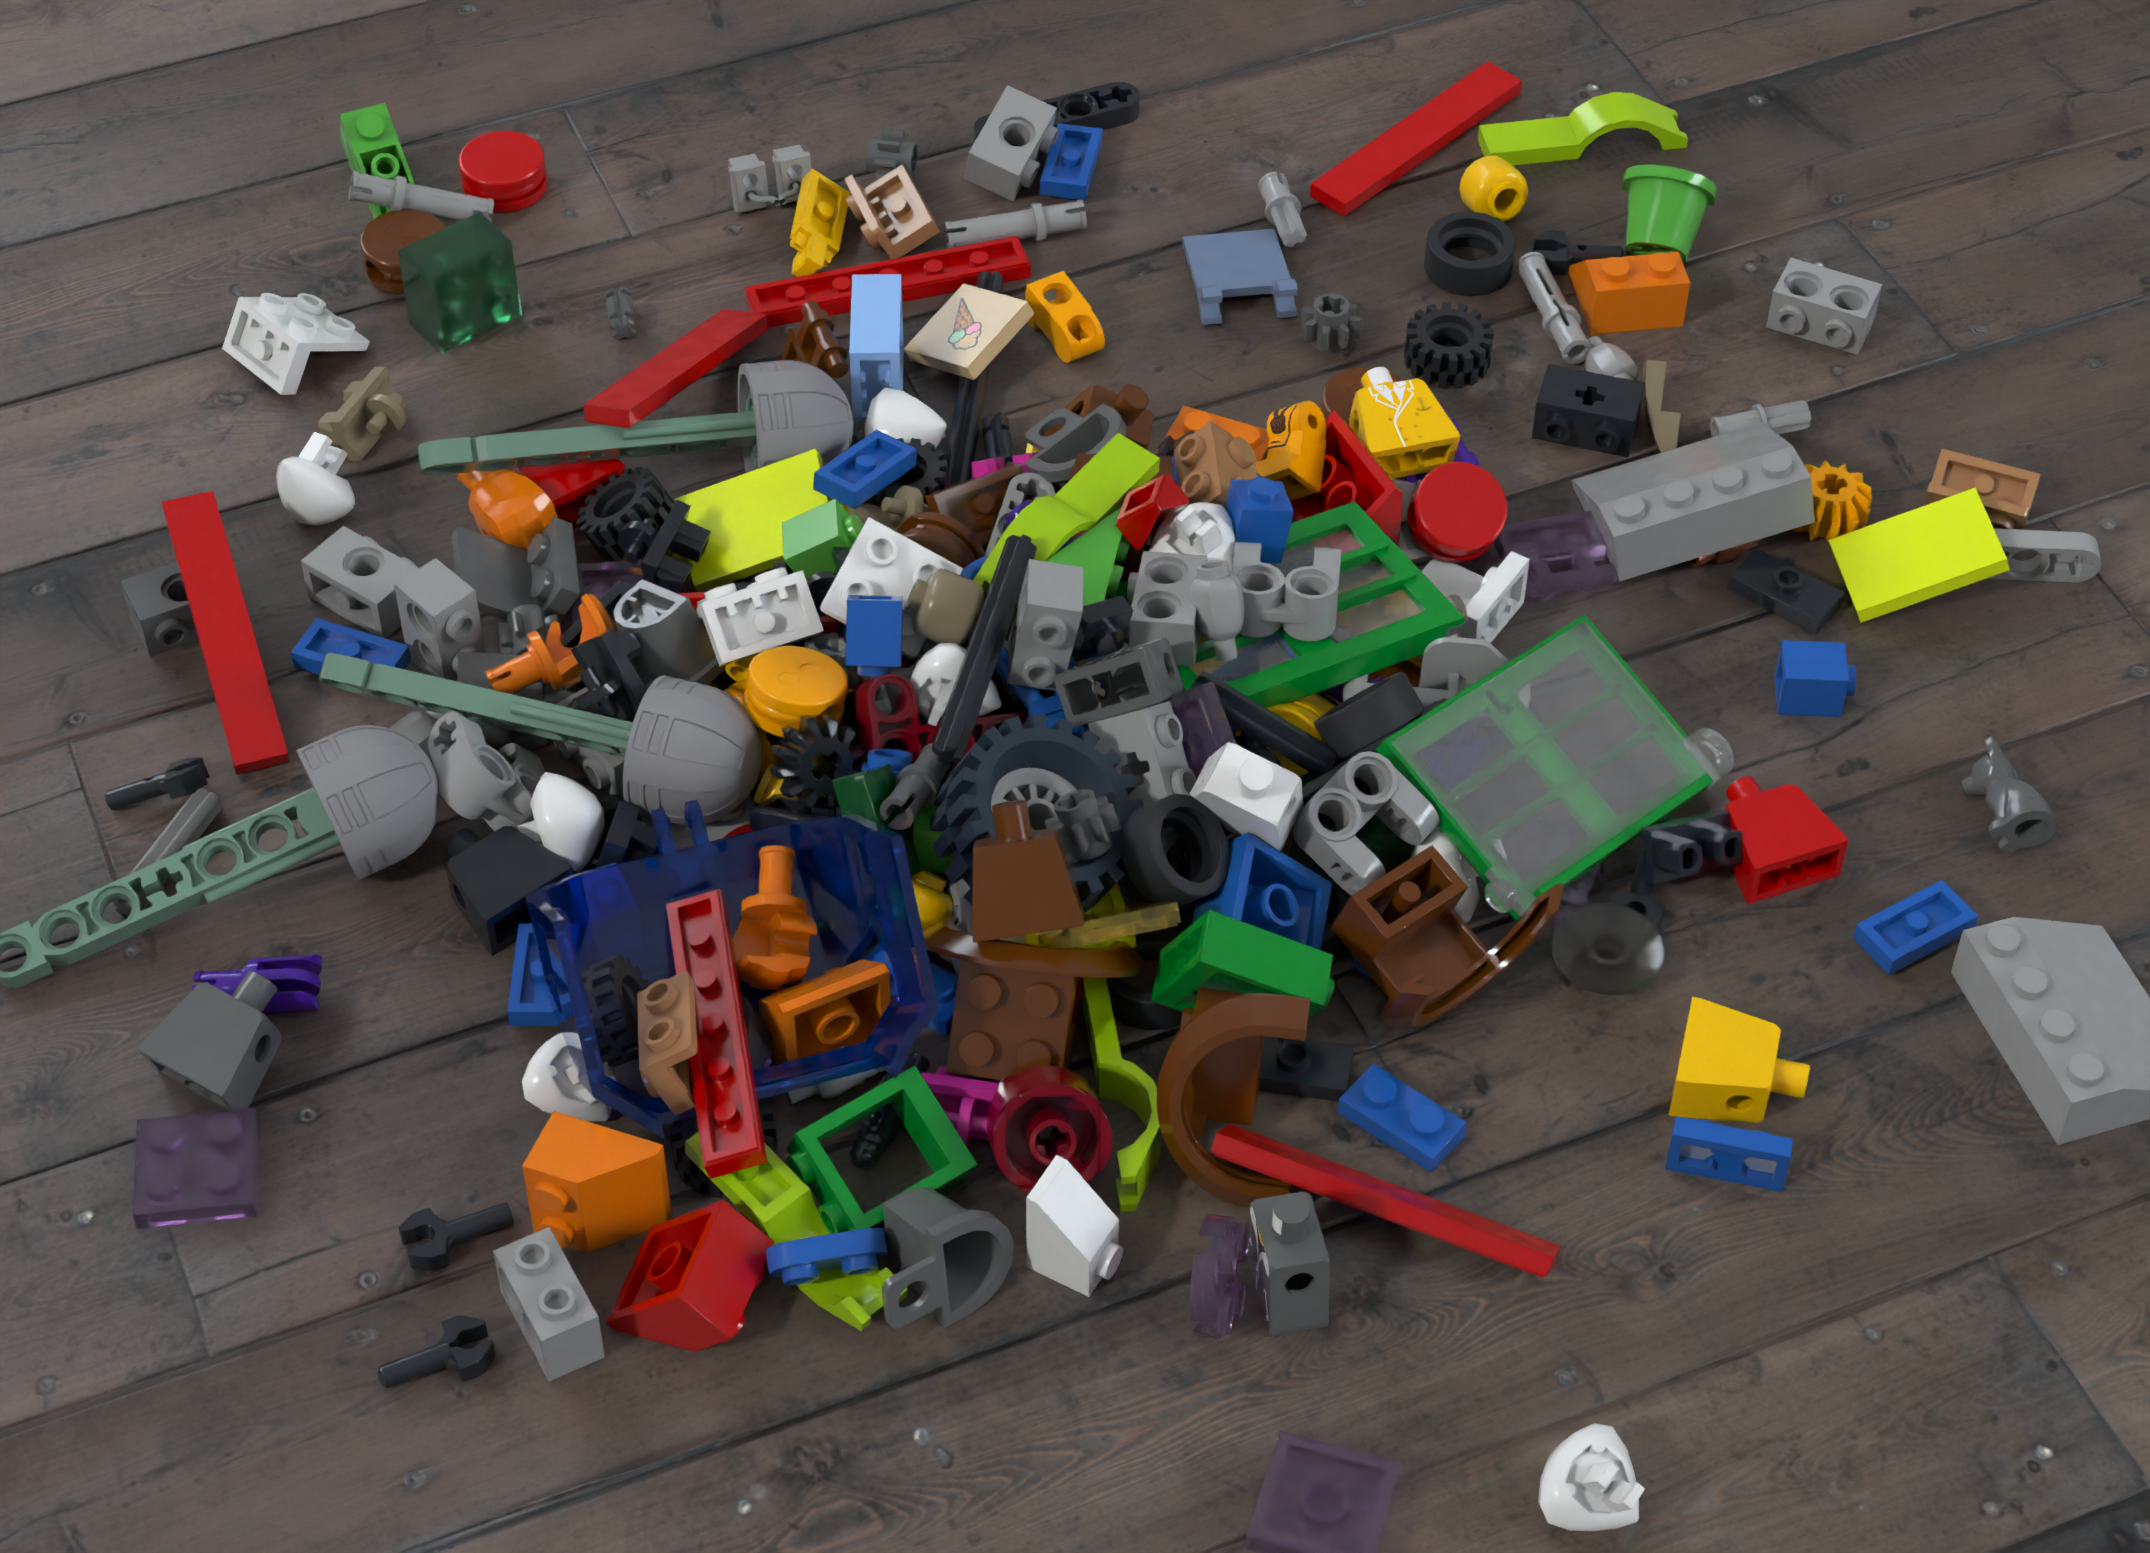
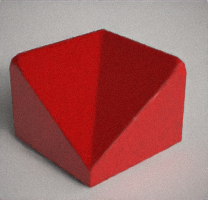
M1163 474L1126 494L1115 526L1134 549L1139 551L1142 549L1156 520L1187 505L1189 499L1169 474Z

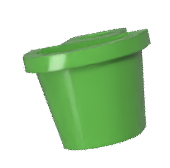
M1652 164L1636 165L1627 168L1622 180V191L1628 192L1625 253L1648 255L1679 252L1682 262L1686 264L1707 205H1715L1717 195L1715 183L1703 175L1672 166Z

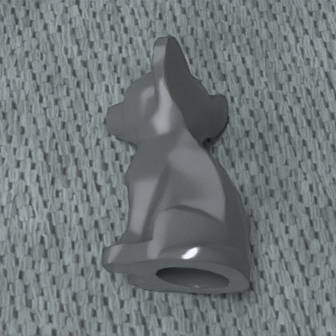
M1994 737L1985 738L1988 754L1982 756L1973 765L1972 774L1962 780V788L1968 795L1986 796V806L1996 816L1995 820L1988 826L1991 839L2002 836L1998 845L2005 853H2014L2019 848L2033 847L2051 839L2056 832V819L2044 797L2038 790L2026 782L2020 781L2017 770L2003 754Z

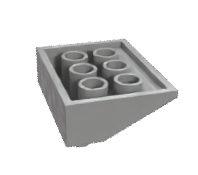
M1762 422L1572 480L1573 488L1619 581L1815 522L1811 476L1794 446Z
M2011 917L1963 930L1951 974L2057 1145L2149 1120L2150 997L2103 926Z

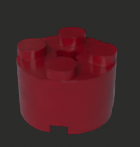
M1043 1065L1031 1067L1004 1078L998 1085L997 1091L990 1102L986 1117V1131L997 1165L1006 1178L1027 1195H1029L1056 1155L1067 1159L1087 1183L1098 1172L1101 1173L1108 1163L1112 1149L1111 1126L1096 1093L1083 1076L1058 1066ZM1047 1126H1057L1051 1129L1050 1138H1040L1039 1134L1045 1132Z

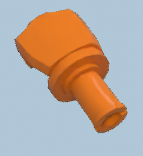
M507 469L455 474L457 479L471 491L468 501L469 510L473 514L479 530L485 536L528 550L533 537L536 534H542L554 517L558 518L549 496L528 477Z
M593 594L583 595L581 597L582 604L578 607L582 622L579 644L610 629L614 633L618 632L603 603ZM557 621L551 623L545 644L539 633L534 630L526 634L529 645L526 646L527 652L491 670L484 671L493 690L508 694H515L541 680L545 684L550 683L554 691L563 687L567 689L583 681L578 674L582 669L571 652L573 648L563 646L562 630Z
M772 845L762 847L759 851V892L742 900L741 917L743 918L732 939L738 979L748 983L752 988L763 991L778 990L782 986L799 984L803 980L812 959L809 954L811 934H817L816 923L812 916L808 915V903L792 895L795 851L786 846Z

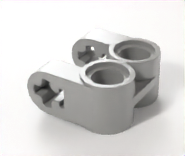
M1235 542L1231 571L1240 579L1244 598V623L1239 632L1240 634L1249 637H1265L1274 634L1279 630L1280 626H1283L1284 631L1295 639L1319 641L1329 637L1334 632L1336 627L1341 549L1315 547L1313 566H1302L1293 569L1284 577L1277 567L1261 562L1262 543Z
M453 711L440 717L431 730L428 746L437 774L438 790L445 802L464 818L475 820L482 815L494 831L503 826H513L518 829L519 825L535 820L530 803L541 776L545 773L539 756L515 743L506 744L497 751L491 746L486 745L482 729L478 723Z
M1371 751L1361 752L1352 757L1302 807L1292 827L1294 840L1300 849L1305 851L1350 895L1355 894L1386 874L1380 860L1355 836L1374 814L1399 838L1413 845L1420 844L1440 822L1439 815L1433 805L1392 765L1390 760L1379 753ZM1354 777L1362 779L1368 784L1371 796L1363 794L1358 790L1354 783ZM1318 813L1325 814L1335 823L1336 832L1329 831L1321 825Z

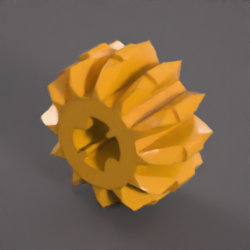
M1824 460L1820 468L1805 464V468L1811 476L1815 522L1794 528V531L1809 532L1811 541L1817 537H1823L1829 542L1830 539L1863 528L1868 522L1872 501V487L1863 482V473L1847 472L1846 463L1838 468L1831 467L1826 460Z

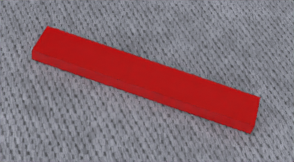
M1487 61L1310 184V196L1345 217L1521 93L1522 80Z
M1012 236L744 287V294L749 312L767 314V328L801 322L804 318L801 313V307L808 301H816L822 310L828 312L829 316L851 312L852 275L901 274L902 302L953 293L963 283L976 287L978 275L985 270L990 273L999 272L1003 276L1002 283L1031 278V264L1019 237Z
M723 308L584 403L585 421L631 428L767 331V314Z
M209 491L162 501L163 514L235 773L237 775L288 763V751L214 492Z
M721 889L666 904L676 975L687 971L694 980L697 1053L688 1058L703 1165L710 1179L767 1163L727 904Z
M1231 1123L1216 1132L1210 1151L1219 1158L1542 1278L1544 1276L1547 1277L1554 1268L1562 1247L1561 1245Z

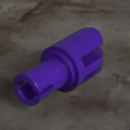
M314 954L251 958L242 970L196 971L193 981L207 982L232 995L248 971L251 970L269 980L278 989L263 1010V1014L319 1011V1000L316 996L320 993L321 980L317 975L322 971V956Z

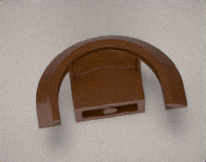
M1431 845L1351 895L1332 925L1331 930L1389 998L1380 1014L1381 1022L1385 1026L1419 1027L1435 1021L1461 1005L1511 965L1539 937L1558 912L1563 885L1558 883L1538 896L1519 922L1489 951L1454 910L1468 886L1435 847Z
M947 916L919 932L916 937V943L919 946L941 955L960 959L946 1072L1001 1081L1009 1075L1035 1066H1058L1070 1070L1076 1022L1072 1021L1077 977H1129L1142 973L1146 968V961L1127 942L1114 941L1107 947L1089 949L1047 947L999 939L973 943L972 933L956 927L955 925L959 923V917Z
M1199 988L1194 1008H1183L1180 1032H1177L1176 1038L1169 1047L1159 1074L1156 1102L1159 1125L1172 1157L1184 1173L1200 1188L1225 1202L1249 1208L1250 1203L1256 1199L1290 1193L1291 1184L1273 1177L1250 1174L1232 1168L1210 1154L1200 1142L1206 1120L1252 1126L1258 1101L1264 1036L1305 1041L1311 998L1270 993L1246 994Z

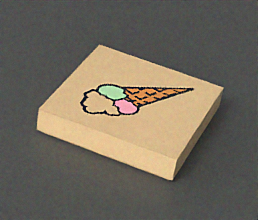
M963 283L905 346L904 351L910 361L974 380L1029 321L1034 312L1028 301Z

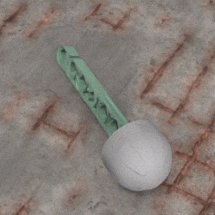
M793 360L745 363L740 365L738 373V412L639 421L631 428L592 425L493 434L474 438L439 439L420 444L418 446V454L422 474L448 475L469 473L471 471H491L742 447L745 470L748 473L815 448L822 457L823 465H826L849 449L853 435V416L848 399L838 384L828 374L813 365Z
M335 653L326 654L318 678L320 682L343 691L376 699L380 698L440 714L453 711L474 722L625 757L623 768L624 802L641 807L638 814L640 816L674 824L701 825L724 817L749 796L760 773L762 761L760 736L756 725L752 722L742 704L718 688L663 675L654 680L646 691L633 722L384 664H375L367 660Z
M375 725L346 728L296 750L313 786L312 788L182 847L183 850L54 908L44 913L33 926L28 920L0 933V956L6 950L14 947L22 948L27 953L25 963L16 971L3 972L0 970V985L7 988H18L28 985L54 973L51 965H71L206 902L208 904L214 903L337 845H341L357 880L399 862L423 844L437 820L440 807V792L434 766L425 752L410 738L393 729ZM297 818L306 835L302 838H299L298 832L291 822ZM276 828L288 833L287 842L279 850L266 852L259 849V839L266 831ZM229 852L236 856L235 866L227 874L216 876L207 872L206 868L209 860L217 853ZM172 878L176 883L177 893L167 897L163 892L162 882ZM142 889L151 905L147 909L144 908L143 903L136 894V892ZM122 899L132 903L131 913L124 921L113 924L103 920L104 909L111 902ZM66 923L79 926V936L73 944L64 948L51 945V934L57 927Z

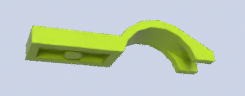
M1612 92L1593 97L1576 107L1569 116L1479 125L1478 142L1483 155L1498 156L1507 160L1511 165L1579 159L1585 147L1597 137L1621 128L1634 127L1649 131L1659 139L1663 150L1687 148L1688 137L1677 126L1678 114L1675 110L1637 94Z
M1117 433L1054 496L1048 494L1036 498L1021 510L1006 528L973 581L981 584L984 592L989 588L1006 539L1011 535L1020 537L1024 534L1029 536L1031 543L1037 548L1033 560L1047 562L1072 536L1081 531L1087 532L1122 507L1128 492L1148 483L1159 472L1160 458L1120 433Z
M1082 977L1085 994L1084 999H1081V1007L1098 1097L1118 1101L1135 1111L1147 1127L1133 1144L1116 1152L1120 1178L1116 1179L1115 1187L1120 1212L1135 1211L1161 1155V1129L1156 1105L1157 1087L1154 1080L1135 1063L1122 1059L1106 978Z
M697 1132L685 1141V1154L708 1176L703 1165L699 1132ZM765 1142L767 1163L710 1179L758 1229L774 1241L773 1245L830 1234L820 1217L810 1188ZM885 1267L882 1270H875L865 1274L845 1276L843 1275L842 1268L818 1271L819 1279L799 1284L797 1287L819 1307L862 1332L871 1325V1315L883 1307L882 1286L894 1274ZM907 1288L901 1293L899 1302L907 1297Z

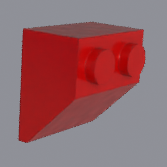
M725 1200L650 1227L606 1320V1324L616 1331L693 1352L718 1343H726L737 1335L744 1324L745 1314L743 1312L749 1298L766 1274L765 1262L767 1258L765 1250L773 1246L774 1241Z

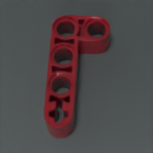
M885 674L868 678L859 685L855 694V710L860 746L863 747L865 752L862 756L864 763L868 762V751L883 749L889 739L897 741L903 751L913 754L912 764L920 756L923 748L934 742L940 723L937 726L931 724L920 725L916 695L913 686L904 677L896 674ZM882 684L888 686L895 695V706L888 715L880 712L875 704V693ZM1028 711L977 717L965 754L994 725L1000 727L1005 720L1017 716L1023 725L1026 722Z

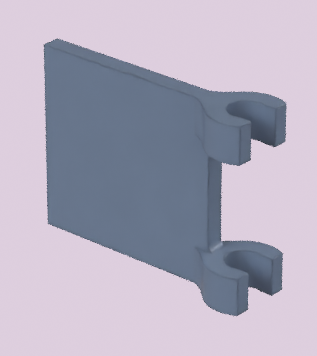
M1275 229L1182 237V245L1198 296L1200 318L1203 325L1222 323V315L1219 308V302H1222V298L1259 294H1273L1277 318L1297 317L1294 296H1298V287L1296 280L1290 278Z

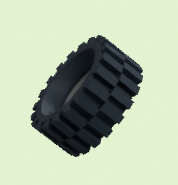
M1031 715L1023 725L1018 716L1005 720L998 729L993 726L986 731L943 780L945 782L940 787L936 799L932 803L939 807L930 817V831L943 833L935 841L933 848L937 859L950 857L952 864L944 873L952 885L961 879L967 883L970 890L963 898L971 905L974 843L979 839L997 837L992 806L1002 802L1026 800L1030 826L1037 831L1047 829L1045 821L1057 817L1053 806L1062 796L1081 789L1092 790L1096 799L1105 795L1109 804H1113L1121 825V829L1109 832L1113 842L1111 848L1102 855L1088 860H1076L1072 857L1070 851L1064 853L1084 914L1089 909H1092L1126 875L1127 870L1123 863L1121 849L1124 824L1135 810L1144 807L1143 800L1129 799L1128 795L1138 786L1131 773L1119 776L1114 768L1122 759L1113 749L1103 756L1094 748L1100 739L1094 733L1087 730L1081 738L1072 735L1074 723L1062 718L1052 728H1047L1046 715Z

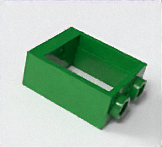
M1208 910L1160 950L1151 1001L1183 1012L1184 1007L1194 1008L1199 988L1246 994H1280L1311 998L1308 1017L1310 1018L1319 1010L1325 1009L1332 997L1334 980L1330 977L1333 955Z
M915 1065L796 1132L787 1146L786 1150L789 1153V1156H787L788 1166L807 1186L809 1185L819 1201L818 1212L830 1234L866 1228L883 1229L885 1227L882 1204L864 1214L820 1142L888 1103L891 1104L934 1172L894 1197L918 1187L932 1188L942 1194L965 1181L978 1165Z

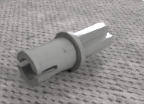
M1277 172L1265 174L1260 179L1258 188L1266 203L1265 216L1267 220L1276 226L1285 246L1294 247L1297 242L1303 243L1307 233L1299 216L1302 210L1300 200L1295 195H1292L1287 178L1283 173H1280L1279 177Z
M1803 400L1765 408L1761 404H1756L1752 406L1750 411L1721 417H1711V436L1715 437L1761 422L1777 434L1803 430L1810 427L1811 412L1807 402Z

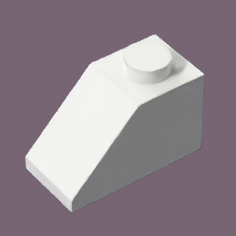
M1056 1155L1026 1198L1027 1268L1089 1297L1102 1278L1109 1280L1120 1264L1123 1247L1118 1245L1119 1219L1069 1161Z

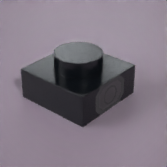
M1123 596L1083 606V613L1071 654L1076 662L1098 655H1108L1123 648L1133 614V609Z

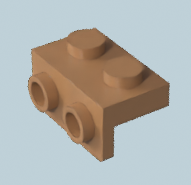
M900 165L864 189L853 174L844 178L852 193L845 198L846 202L859 222L866 220V223L860 226V229L874 250L883 247L891 259L900 258L941 232L914 181L903 165Z
M1209 421L1194 434L1186 436L1174 449L1178 486L1189 499V503L1185 506L1199 502H1209L1222 505L1225 508L1231 480H1252L1257 478L1255 468L1256 455L1249 443L1241 437H1233L1212 421Z
M1941 449L1932 481L1929 483L1924 506L1976 487L1993 528L2024 530L2041 474Z
M684 971L669 979L658 980L647 989L637 993L639 1071L650 1095L654 1098L661 1097L675 1116L695 1107L688 1058L697 1053L695 991L693 978L687 971Z

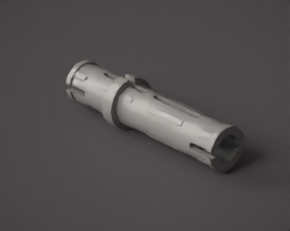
M353 171L351 182L353 183L349 186V201L355 200L390 207V212L405 209L419 210L432 214L435 217L480 225L484 228H489L492 218L489 217V213L493 214L494 199L492 198L486 199L407 183L406 177L396 176L392 180L359 173V171Z
M1080 199L1075 202L1042 207L1041 203H1034L1027 210L954 222L946 221L944 222L945 239L946 241L948 240L947 248L1018 236L1019 239L1035 237L1036 241L1046 240L1049 234L1079 229L1086 230L1087 217L1086 211H1082L1084 209L1083 200Z
M1539 252L1524 254L1516 263V271L1522 278L1543 318L1542 327L1545 334L1550 339L1555 340L1566 363L1579 364L1585 361L1592 345L1580 327L1581 318L1577 309L1572 305H1568L1558 283L1545 262L1544 256Z

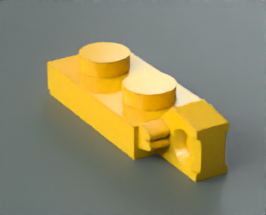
M812 168L802 178L790 235L792 239L790 246L798 250L792 264V274L797 277L814 274L818 269L826 268L832 258L839 252L848 208L845 198L850 196L851 193Z

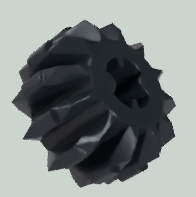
M823 715L817 722L812 716H801L799 731L788 725L782 727L783 736L788 740L785 747L779 744L770 747L772 754L782 758L781 762L770 769L771 775L777 779H784L779 789L780 792L788 798L797 796L799 805L811 808L818 801L826 808L834 807L836 792L832 780L861 772L860 768L853 765V761L859 759L865 752L862 746L851 744L856 734L854 730L846 725L838 727L836 718ZM818 752L822 753L823 755L817 757L823 761L819 769H811L817 767V764L812 763L814 756Z

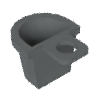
M1104 403L1084 418L1066 408H1059L1026 432L1025 437L1028 443L1041 451L1024 464L1030 473L1039 474L1045 480L1051 482L1054 491L1057 493L1068 483L1077 454H1097L1117 433L1126 437L1127 426L1120 414L1114 408ZM1065 423L1058 432L1049 436H1043L1051 427Z
M641 579L617 602L613 612L617 631L627 628L631 629L641 645V654L630 660L639 677L652 672L659 677L665 675L708 685L725 670L726 665L719 667L710 638L689 598Z
M925 1187L906 1191L882 1204L889 1263L898 1272L888 1278L882 1286L885 1320L894 1329L901 1328L931 1311L935 1313L936 1321L943 1328H946L969 1316L986 1304L1003 1284L1012 1264L1014 1242L1009 1228L988 1211L967 1210L932 1188ZM910 1285L920 1297L910 1306L899 1307L901 1293Z

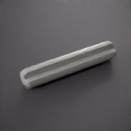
M204 788L194 791L131 873L183 850V846L198 840L221 810L219 796L214 792H208ZM142 889L136 892V894L143 903L144 908H146L149 901ZM122 899L113 901L115 904L114 909L119 914L130 915L132 910L131 902Z

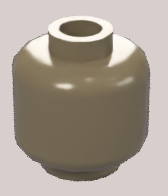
M942 568L934 571L927 582L917 579L905 606V609L914 612L912 618L913 630L918 635L937 643H956L962 646L967 640L970 641L984 603V590L978 582Z

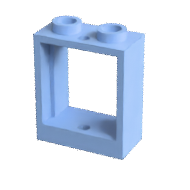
M901 274L852 275L849 356L853 423L862 417H867L872 399L885 387L903 391L904 334Z

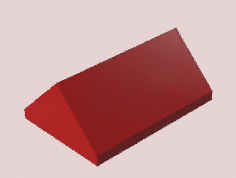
M1334 410L1325 419L1326 448L1320 492L1290 501L1294 511L1292 518L1296 522L1355 501L1399 547L1403 493L1343 417ZM1294 478V484H1299L1300 482ZM1346 529L1310 541L1314 548L1341 549V555L1362 548Z

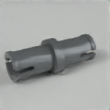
M933 743L923 748L914 764H910L901 770L895 779V789L880 805L879 813L883 821L890 816L893 810L896 811L897 814L888 824L892 829L905 830L909 828L919 811L932 805L939 792L940 783L954 768V762H939L937 755L931 749Z

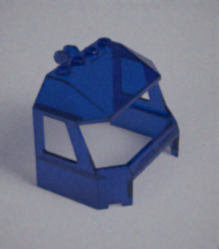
M698 800L685 802L684 818L694 845L675 850L669 816L665 813L664 808L651 810L650 815L660 854L574 874L525 895L550 1005L553 1008L581 1083L592 1097L628 1116L665 1139L662 1129L663 1124L696 1116V1109L694 1107L675 1116L661 1097L645 1098L604 1075L580 970L604 959L621 954L622 957L627 956L630 958L632 965L636 964L641 969V977L643 979L647 978L650 985L658 980L669 979L675 976L676 969L666 904L721 889L726 900L733 939L734 933L743 918L741 917L742 900L759 892V851L762 847L779 845L792 848L795 851L792 895L808 903V915L812 916L817 926V934H811L809 941V954L812 958L811 965L800 983L821 976L832 968L844 967L859 961L876 935L890 961L896 994L865 1042L754 1070L757 1099L877 1068L883 1069L896 1079L908 1059L906 1056L923 1027L925 1029L928 1027L939 1009L903 837L857 814L791 821L709 841L701 806ZM739 980L741 995L750 1001L757 1013H759L758 1000L770 996L777 991H763L752 988L748 983ZM798 984L782 986V987H780L779 989H781V988H786V987H793V986L798 985Z

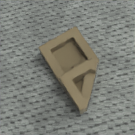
M1646 360L1643 367L1645 414L1651 434L1660 453L1677 448L1681 413L1661 411L1666 361Z

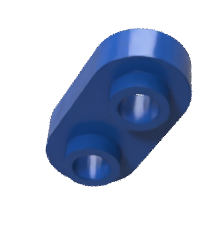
M882 1228L858 1229L791 1240L773 1245L765 1250L769 1275L782 1277L784 1285L809 1283L819 1279L818 1271L842 1268L843 1275L845 1276L869 1273L879 1268L877 1260L889 1254L885 1232Z

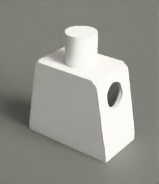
M1229 742L1207 759L1189 794L1212 811L1222 828L1238 836L1249 832L1281 851L1303 807L1302 782L1298 775Z

